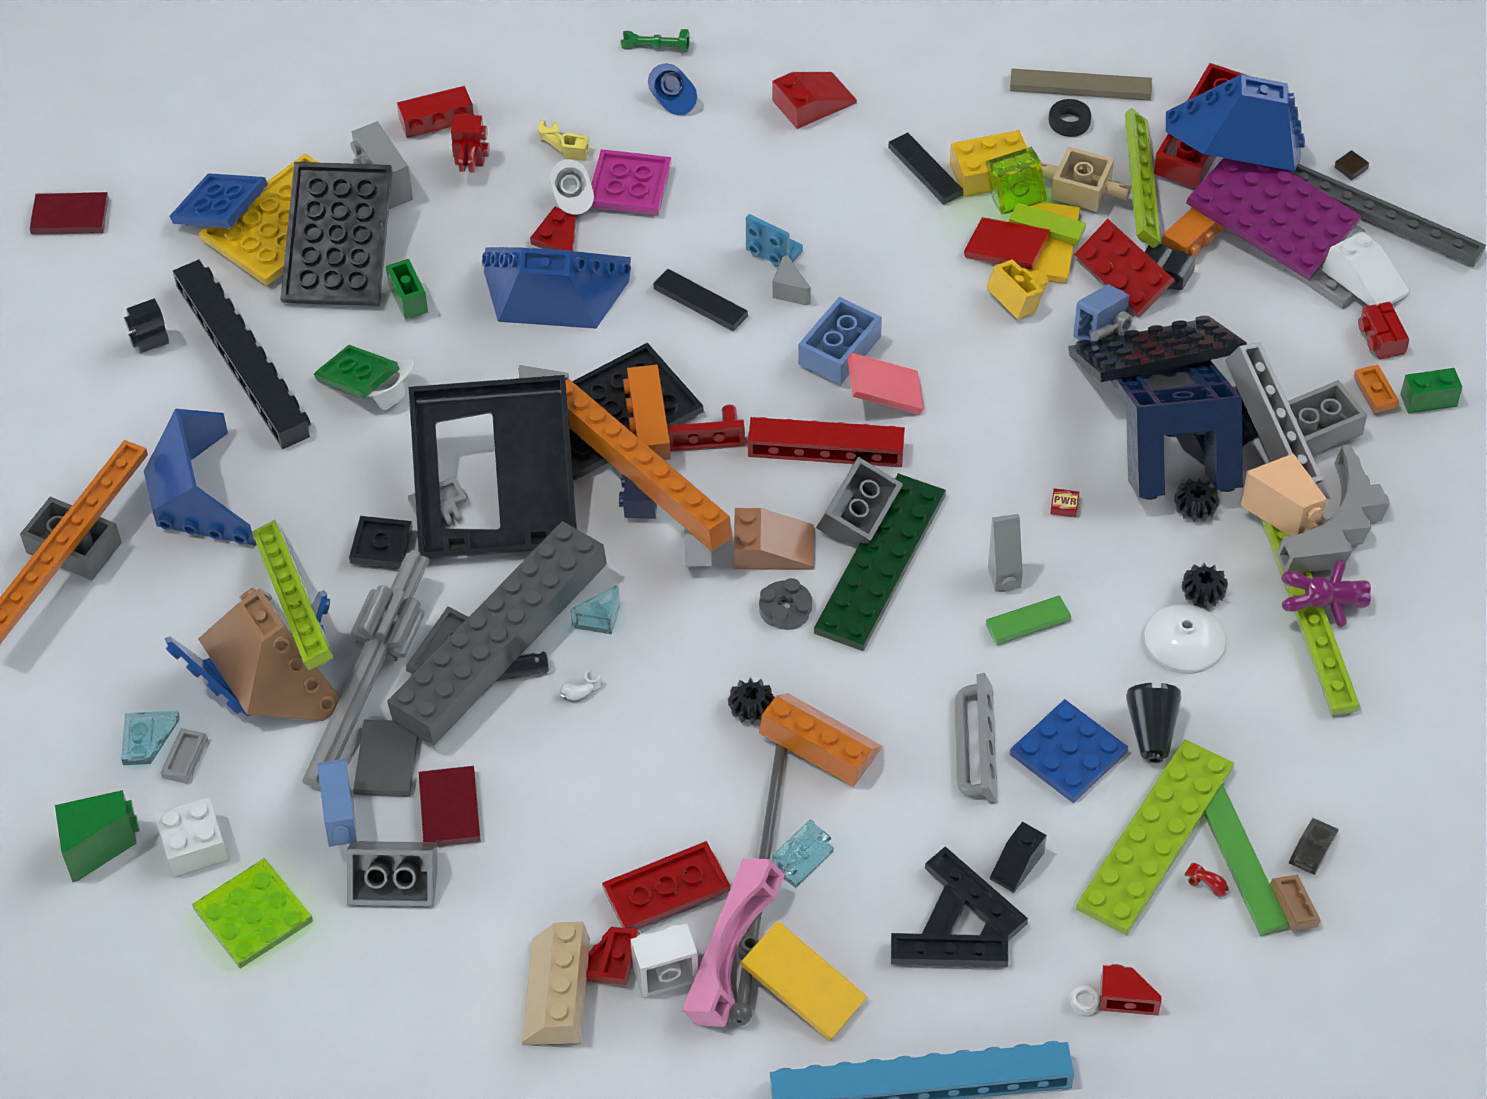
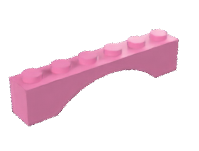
M742 859L682 1008V1011L697 1025L726 1026L730 1009L735 1003L731 986V972L736 950L751 923L776 899L785 876L770 859Z

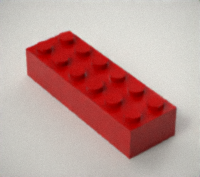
M1209 63L1188 100L1241 74H1246ZM1168 133L1156 153L1154 174L1197 188L1207 175L1216 156L1202 154Z

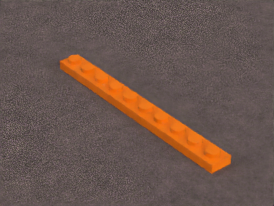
M127 440L120 444L1 595L0 644L148 456L146 448Z

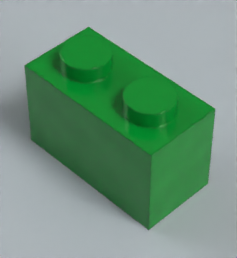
M406 259L387 265L388 284L404 319L428 313L426 292L410 260Z
M1455 368L1406 374L1400 395L1408 414L1457 407L1462 384Z

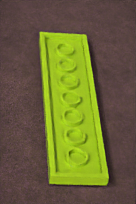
M1184 739L1076 903V910L1127 936L1203 818L1210 802L1233 771L1234 762Z

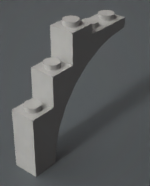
M1351 445L1341 447L1334 463L1341 485L1339 509L1320 526L1301 534L1283 538L1276 555L1284 572L1295 571L1304 573L1334 569L1335 563L1338 560H1343L1347 563L1352 552L1351 545L1363 544L1371 529L1370 522L1382 521L1389 508L1390 503L1387 494L1384 493L1380 484L1370 485V479L1365 474L1360 459L1355 454Z

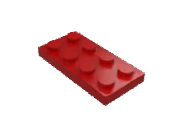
M1108 218L1074 254L1106 285L1109 284L1128 294V306L1140 317L1175 281Z
M705 841L602 882V888L622 928L639 929L730 891V884L708 842Z

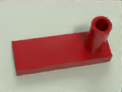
M728 404L721 409L722 421L667 425L670 451L745 446L744 420H738L736 407Z

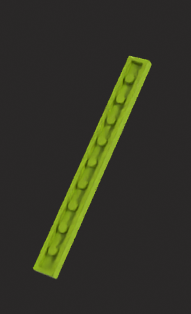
M1261 519L1282 576L1284 570L1276 553L1283 538L1288 535ZM1311 572L1300 573L1311 579L1313 578ZM1284 583L1289 597L1305 594V590L1287 586ZM1309 606L1294 611L1331 715L1358 711L1360 704L1324 607L1315 608Z
M274 519L252 531V534L302 660L309 671L324 665L334 657L282 531Z

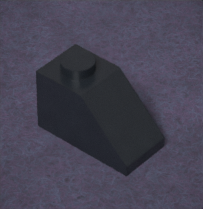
M1022 821L1006 842L991 873L990 880L1015 893L1045 853L1047 835Z

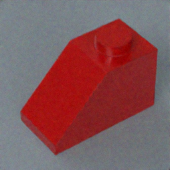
M1120 964L1103 965L1100 979L1099 1011L1159 1016L1162 996L1134 968L1124 967Z

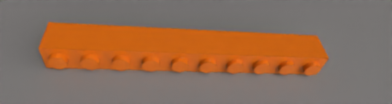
M570 379L566 380L569 428L625 477L629 478L710 551H714L733 538L730 516Z

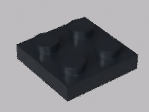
M360 516L349 555L350 564L400 569L408 548L413 528L412 521Z

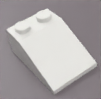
M1360 232L1330 248L1322 271L1366 304H1376L1377 306L1379 303L1389 301L1393 304L1409 295V289L1382 247L1369 235Z

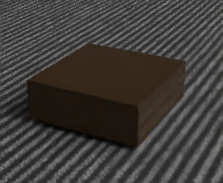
M1351 150L1335 161L1334 167L1353 180L1369 168V162Z

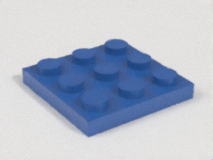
M208 173L169 217L173 224L231 228L241 215L248 210V207L255 199L261 195L262 191L268 186L265 177Z
M1066 699L1057 705L1010 749V755L1072 803H1075L1128 752L1126 744Z

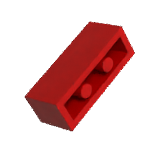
M465 85L397 102L399 120L406 138L452 127L454 114L474 115L473 104Z

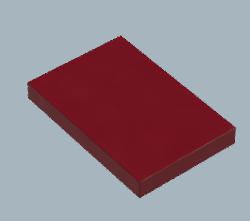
M108 192L35 193L29 228L30 233H104L109 200Z
M474 765L418 772L423 842H437V846L481 842Z

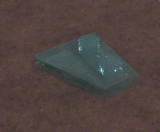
M179 711L125 713L121 756L123 765L151 764L179 722Z

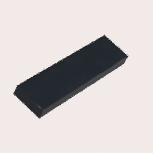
M908 132L888 142V148L943 205L963 195V188Z
M667 269L653 283L654 290L731 331H734L748 317V310L670 269Z

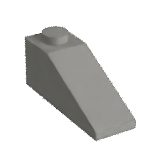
M1019 514L992 518L988 568L995 591H1010L1015 588H1021L1023 569Z

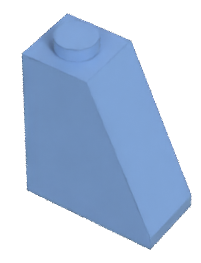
M1108 284L1079 300L1076 305L1073 337L1078 340L1093 341L1090 336L1091 332L1108 324L1112 325L1113 320L1121 311L1127 312L1129 295Z
M346 759L317 763L328 845L332 847L356 843L355 810Z

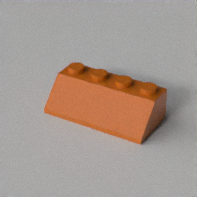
M789 693L777 695L762 714L759 734L853 787L882 749V745Z

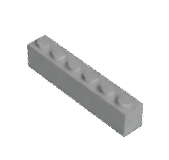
M1261 342L1239 346L1225 359V362L1270 462L1294 454L1316 485H1318L1323 478Z

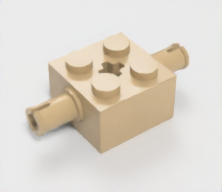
M1069 146L1059 166L1038 161L1034 171V176L1053 180L1052 200L1096 212L1106 195L1127 201L1131 191L1130 185L1111 181L1114 165L1113 158Z

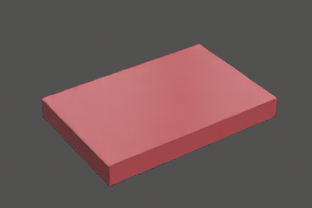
M852 352L847 357L853 397L918 415L924 410L917 370Z

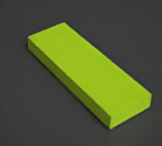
M1017 203L1009 218V222L1050 229L1051 238L1077 246L1086 230L1087 224Z

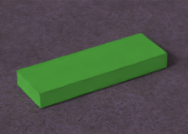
M1058 595L986 619V627L996 645L1068 622L1071 620V614L1061 596Z

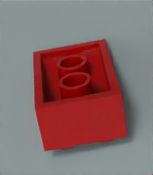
M791 72L772 80V101L796 129L857 103V99L833 72Z

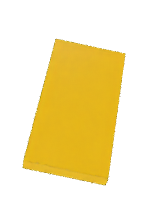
M1032 201L1031 207L1077 221L1079 219L1080 207ZM1050 237L1034 269L1027 270L1029 272L1039 270L1046 274L1049 281L1067 284L1074 244Z
M779 921L770 928L740 963L745 970L829 1041L832 1040L868 997Z

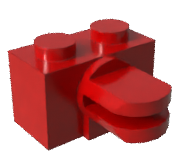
M454 114L451 127L452 152L455 165L459 167V172H465L466 166H468V171L474 173L475 166H483L485 157H489L490 145L485 142L487 140L488 128L486 125H483L482 115Z

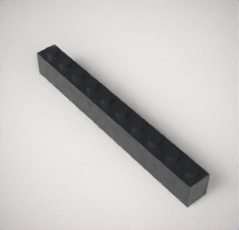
M200 259L172 270L177 289L282 450L309 438L308 427L311 426L308 415L306 412L301 413L296 397L289 395L286 382L283 378L279 380L274 364L267 362L262 346L257 347L254 334L251 330L247 331L245 329L246 326L240 314L236 315L231 299L224 297L225 294L221 284L214 282L211 269L204 267Z

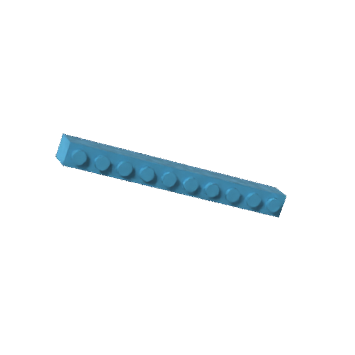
M1048 1041L1042 1045L1030 1046L1028 1044H1019L1012 1048L1000 1049L999 1047H989L982 1051L959 1050L952 1054L942 1055L940 1053H929L922 1057L900 1056L892 1060L870 1059L866 1062L853 1064L850 1062H840L833 1066L823 1067L821 1065H810L803 1069L793 1070L791 1068H780L770 1072L771 1099H969L1072 1088L1074 1071L1068 1042Z

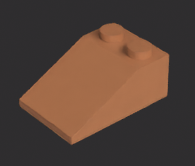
M735 508L734 569L814 570V524L763 508Z

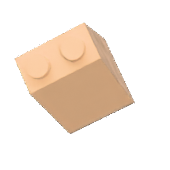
M1291 454L1247 471L1241 505L1283 533L1292 536L1307 532L1321 525L1327 498L1296 456Z

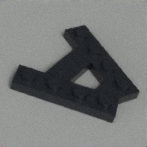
M945 846L925 863V870L944 885L943 891L922 934L891 933V964L1008 967V940L1027 925L1028 918ZM965 905L986 922L980 935L952 934Z

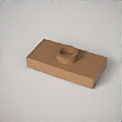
M1292 875L1272 878L1270 882L1271 888L1292 931L1318 927L1321 919L1299 876Z

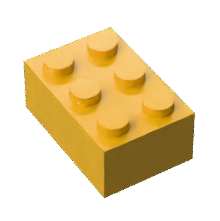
M1020 130L951 143L950 166L958 184L963 188V197L1031 184L1033 182L1034 161Z

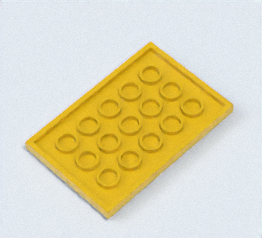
M304 153L294 162L318 161ZM294 162L267 181L268 186L248 207V210L241 215L234 226L226 229L221 227H205L199 232L202 241L266 286L283 274Z

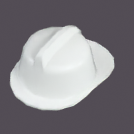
M572 159L558 162L552 168L550 183L559 208L565 211V213L572 215L588 211L593 204L594 193L585 167Z
M412 359L398 361L400 369L367 396L373 397L382 410H387L396 405L406 395L407 385L405 378L408 377L415 366V362Z

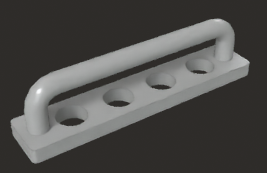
M985 673L977 674V684L963 687L955 696L957 784L963 794L968 796L984 794L989 803L997 801L993 691L988 677ZM977 695L981 783L970 785L968 783L966 699Z

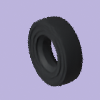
M1076 99L1057 101L1049 111V125L1053 131L1063 136L1073 137L1081 135L1088 130L1091 124L1090 108L1085 103ZM1063 114H1074L1079 119L1074 122H1068L1063 120L1061 116Z

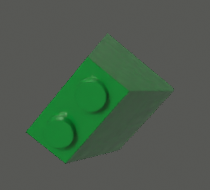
M123 790L55 805L61 853L72 882L79 881L137 844L135 832L140 831L138 818L135 815L132 800L126 801Z

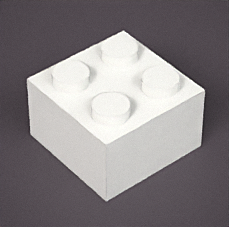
M210 797L155 814L173 877L229 860Z
M687 923L671 925L664 930L654 933H643L636 938L630 939L633 970L643 998L693 983L698 971V955Z

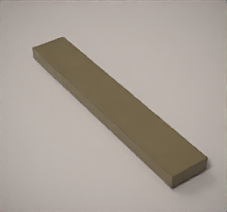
M1014 68L1011 70L1010 91L1151 100L1152 78Z

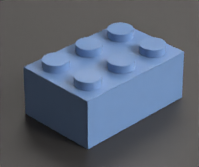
M838 297L798 344V364L841 385L849 376L847 357L851 352L866 356L881 338L882 317Z

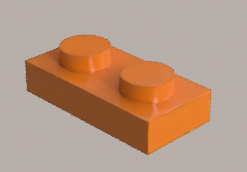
M1378 364L1354 371L1353 377L1374 414L1398 408L1399 399Z

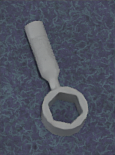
M1121 311L1113 320L1112 325L1108 324L1091 332V339L1097 341L1112 334L1114 331L1119 335H1123L1130 328L1133 317L1127 312Z

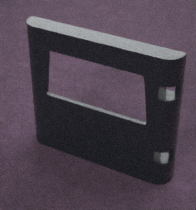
M565 375L408 387L418 549L421 556L428 559L532 551L540 544L532 543V538L547 537L562 521L577 529ZM491 414L493 416L500 528H443L436 424ZM465 544V549L450 550V545Z

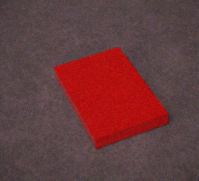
M982 217L964 250V255L967 258L998 264L1013 259L1021 268L1033 270L1051 236L1050 229Z

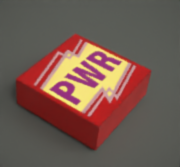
M1054 488L1050 514L1076 517L1080 491Z

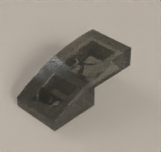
M1312 818L1289 860V864L1315 875L1322 865L1327 851L1336 839L1339 829Z

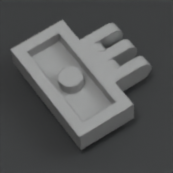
M456 476L440 482L441 513L447 526L453 524L449 516L453 514L456 522L462 520L457 505L466 502V496ZM415 493L408 495V501L416 515Z

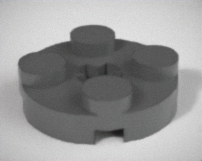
M788 578L787 580L777 581L760 591L759 613L768 625L773 627V624L781 626V629L791 630L802 626L809 619V614L812 612V596L808 589L801 585L797 579ZM790 602V607L786 608L785 606H779V604Z

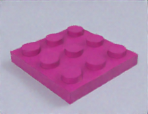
M601 149L591 183L594 201L590 208L659 215L672 164L671 157Z

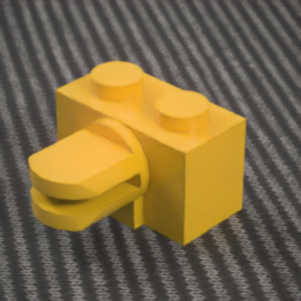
M1012 259L994 266L986 288L1017 319L1036 312L1049 280L1043 272L1039 270L1029 272L1026 268L1022 269Z

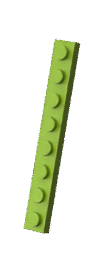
M1130 108L1125 113V127L1136 236L1141 242H1146L1155 248L1161 243L1149 125L1146 118L1133 108Z

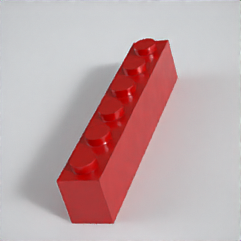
M750 417L748 457L854 464L857 458L860 457L873 466L902 467L905 427Z

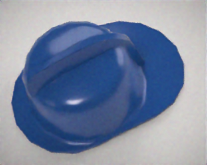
M669 63L659 64L652 69L648 77V86L653 96L672 114L684 115L690 112L696 105L697 91L688 77L678 67Z

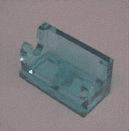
M810 819L772 855V862L785 874L783 879L797 888L834 852V847L828 843L831 837Z

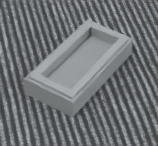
M181 728L161 770V777L188 784L207 743V734Z

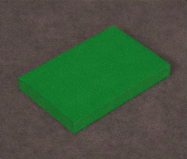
M347 345L314 373V376L319 382L364 399L400 368L398 363L352 345Z

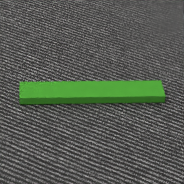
M1222 784L1205 810L1204 816L1259 935L1263 936L1287 929V919Z

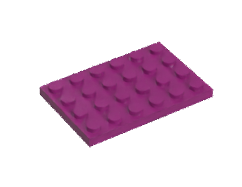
M1223 158L1186 201V204L1308 281L1325 263L1330 248L1344 241L1362 217L1288 170Z

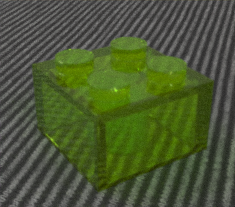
M1032 146L986 161L992 199L1001 215L1013 212L1017 203L1033 206L1047 201L1041 161Z

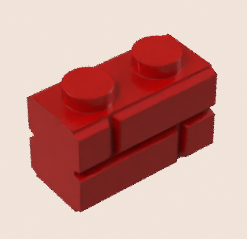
M1390 301L1379 303L1377 306L1376 304L1365 306L1362 309L1361 317L1358 319V326L1360 331L1365 332L1367 335V344L1370 351L1374 350L1379 360L1390 358L1392 355L1393 357L1404 355L1407 352L1410 339Z

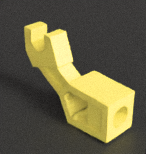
M540 120L538 135L541 140L547 141L559 150L563 158L586 160L590 149L589 136L568 132L560 135L558 122H554L552 127H546V120Z

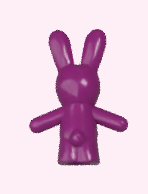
M1338 560L1335 563L1330 580L1324 577L1311 579L1295 571L1284 572L1281 576L1282 581L1287 586L1305 590V594L1285 599L1282 602V608L1285 611L1293 612L1309 606L1323 608L1330 605L1337 626L1344 627L1347 620L1342 606L1360 609L1369 606L1371 602V585L1366 580L1341 581L1346 568V563L1343 560Z

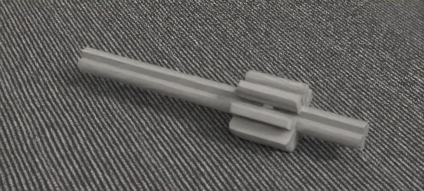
M411 550L410 553H406L390 589L387 586H378L377 590L371 589L351 630L352 638L356 639L355 644L362 651L302 779L303 783L311 786L313 790L321 791L317 763L340 759L385 658L388 661H397L399 657H406L425 613L423 609L419 608L421 603L416 598H413L428 566L429 559L421 556L418 551Z

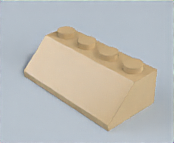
M583 921L553 923L532 940L522 1035L523 1045L581 1043L587 981L586 971L588 970V952L590 948V937Z

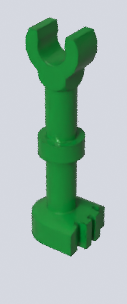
M681 29L678 38L661 37L659 34H655L654 37L639 36L632 31H623L624 39H621L622 49H631L638 45H644L660 49L661 46L678 47L680 52H688L690 33L689 29Z

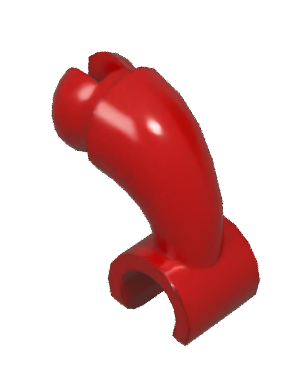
M1197 863L1190 864L1185 872V876L1191 877L1189 883L1192 886H1197L1200 881H1203L1218 897L1225 896V891H1229L1227 882L1223 877L1206 871Z

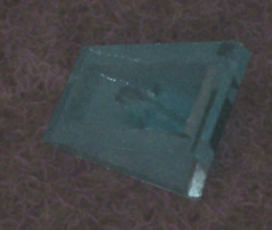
M615 585L570 609L572 626L575 629L612 635L620 608L618 586Z

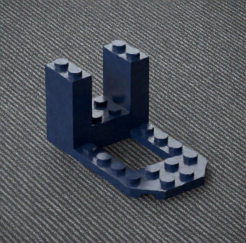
M1211 360L1111 380L1126 402L1128 482L1139 498L1153 500L1157 496L1165 495L1164 435L1167 437H1180L1182 433L1191 432L1195 435L1204 434L1205 474L1215 488L1222 492H1232L1235 488L1243 487L1242 397ZM1179 372H1186L1195 385L1151 389L1144 379L1152 378V375L1162 374L1166 377L1176 376Z

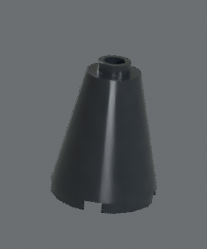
M1143 683L1132 686L1127 690L1126 701L1140 755L1149 763H1161L1163 759L1169 756L1182 698L1181 690L1176 686L1161 683V688H1152V683Z

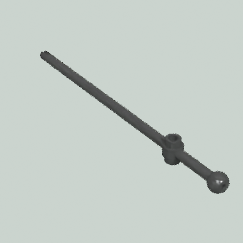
M777 743L759 859H770L787 750ZM762 912L751 923L747 930V936L739 944V957L741 960L759 942L758 935ZM743 967L741 969L737 1002L732 1005L729 1013L731 1021L736 1025H745L752 1018V1010L748 1005L752 975Z

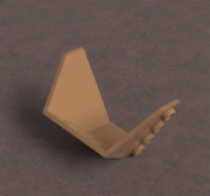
M251 588L240 596L242 601L236 604L198 638L247 715L324 721L333 714L340 697L317 667L308 671L293 635L269 602L272 596L260 588L254 590V588Z

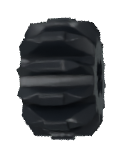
M1200 478L1196 482L1188 479L1186 484L1180 483L1178 491L1174 496L1176 512L1182 513L1183 519L1191 517L1193 523L1197 518L1205 522L1207 517H1213L1220 501L1217 489L1211 487L1210 481L1202 483Z
M1205 562L1201 567L1194 564L1191 570H1186L1183 577L1184 581H1182L1181 588L1182 592L1185 593V599L1193 600L1194 606L1200 603L1206 608L1209 603L1216 607L1219 600L1223 601V598H1225L1228 587L1227 579L1224 578V571H1216V565L1207 567Z
M750 677L747 683L739 679L737 686H732L730 690L728 706L731 708L733 717L739 716L741 723L745 720H750V723L753 725L756 719L761 721L762 714L774 700L775 696L772 694L770 685H764L762 679L753 682Z

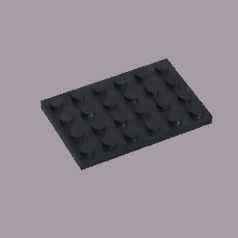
M294 162L280 297L282 303L380 306L393 170L391 165Z
M1203 315L1196 317L1194 321L1178 320L1172 322V325L1164 327L1153 325L1145 331L1129 330L1124 332V335L1116 337L1108 335L1097 341L1080 340L1076 342V345L1068 346L1069 356L1102 383L1227 357L1239 346L1247 345V342L1210 316Z
M648 342L572 381L629 431V418H633V414L627 413L626 398H630V394L624 393L623 379L628 378L627 368L658 365L667 425L682 424L704 412L703 404ZM569 428L573 479L575 481L609 462Z

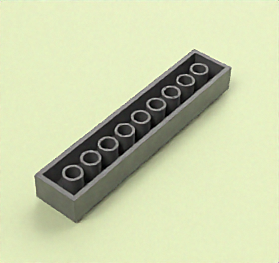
M562 521L387 700L392 720L434 746L607 565L604 544Z

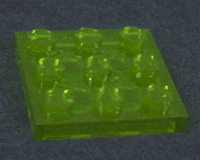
M265 858L192 903L193 910L239 969L313 922L312 915Z

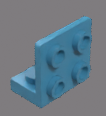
M751 214L746 216V250L753 255L760 256L779 266L783 256L788 255L791 261L794 262L803 252V245L790 239V234L787 231Z

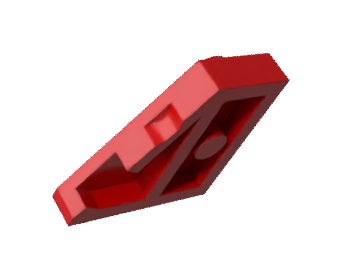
M554 206L530 237L531 245L542 249L573 251L576 215L565 213L562 209Z
M610 927L602 936V940L588 952L586 982L627 985L633 965L630 939L640 935L639 930Z

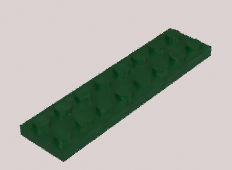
M899 473L897 474L895 479L903 483L901 489L869 543H860L814 626V634L860 651L865 650L946 496L945 489Z

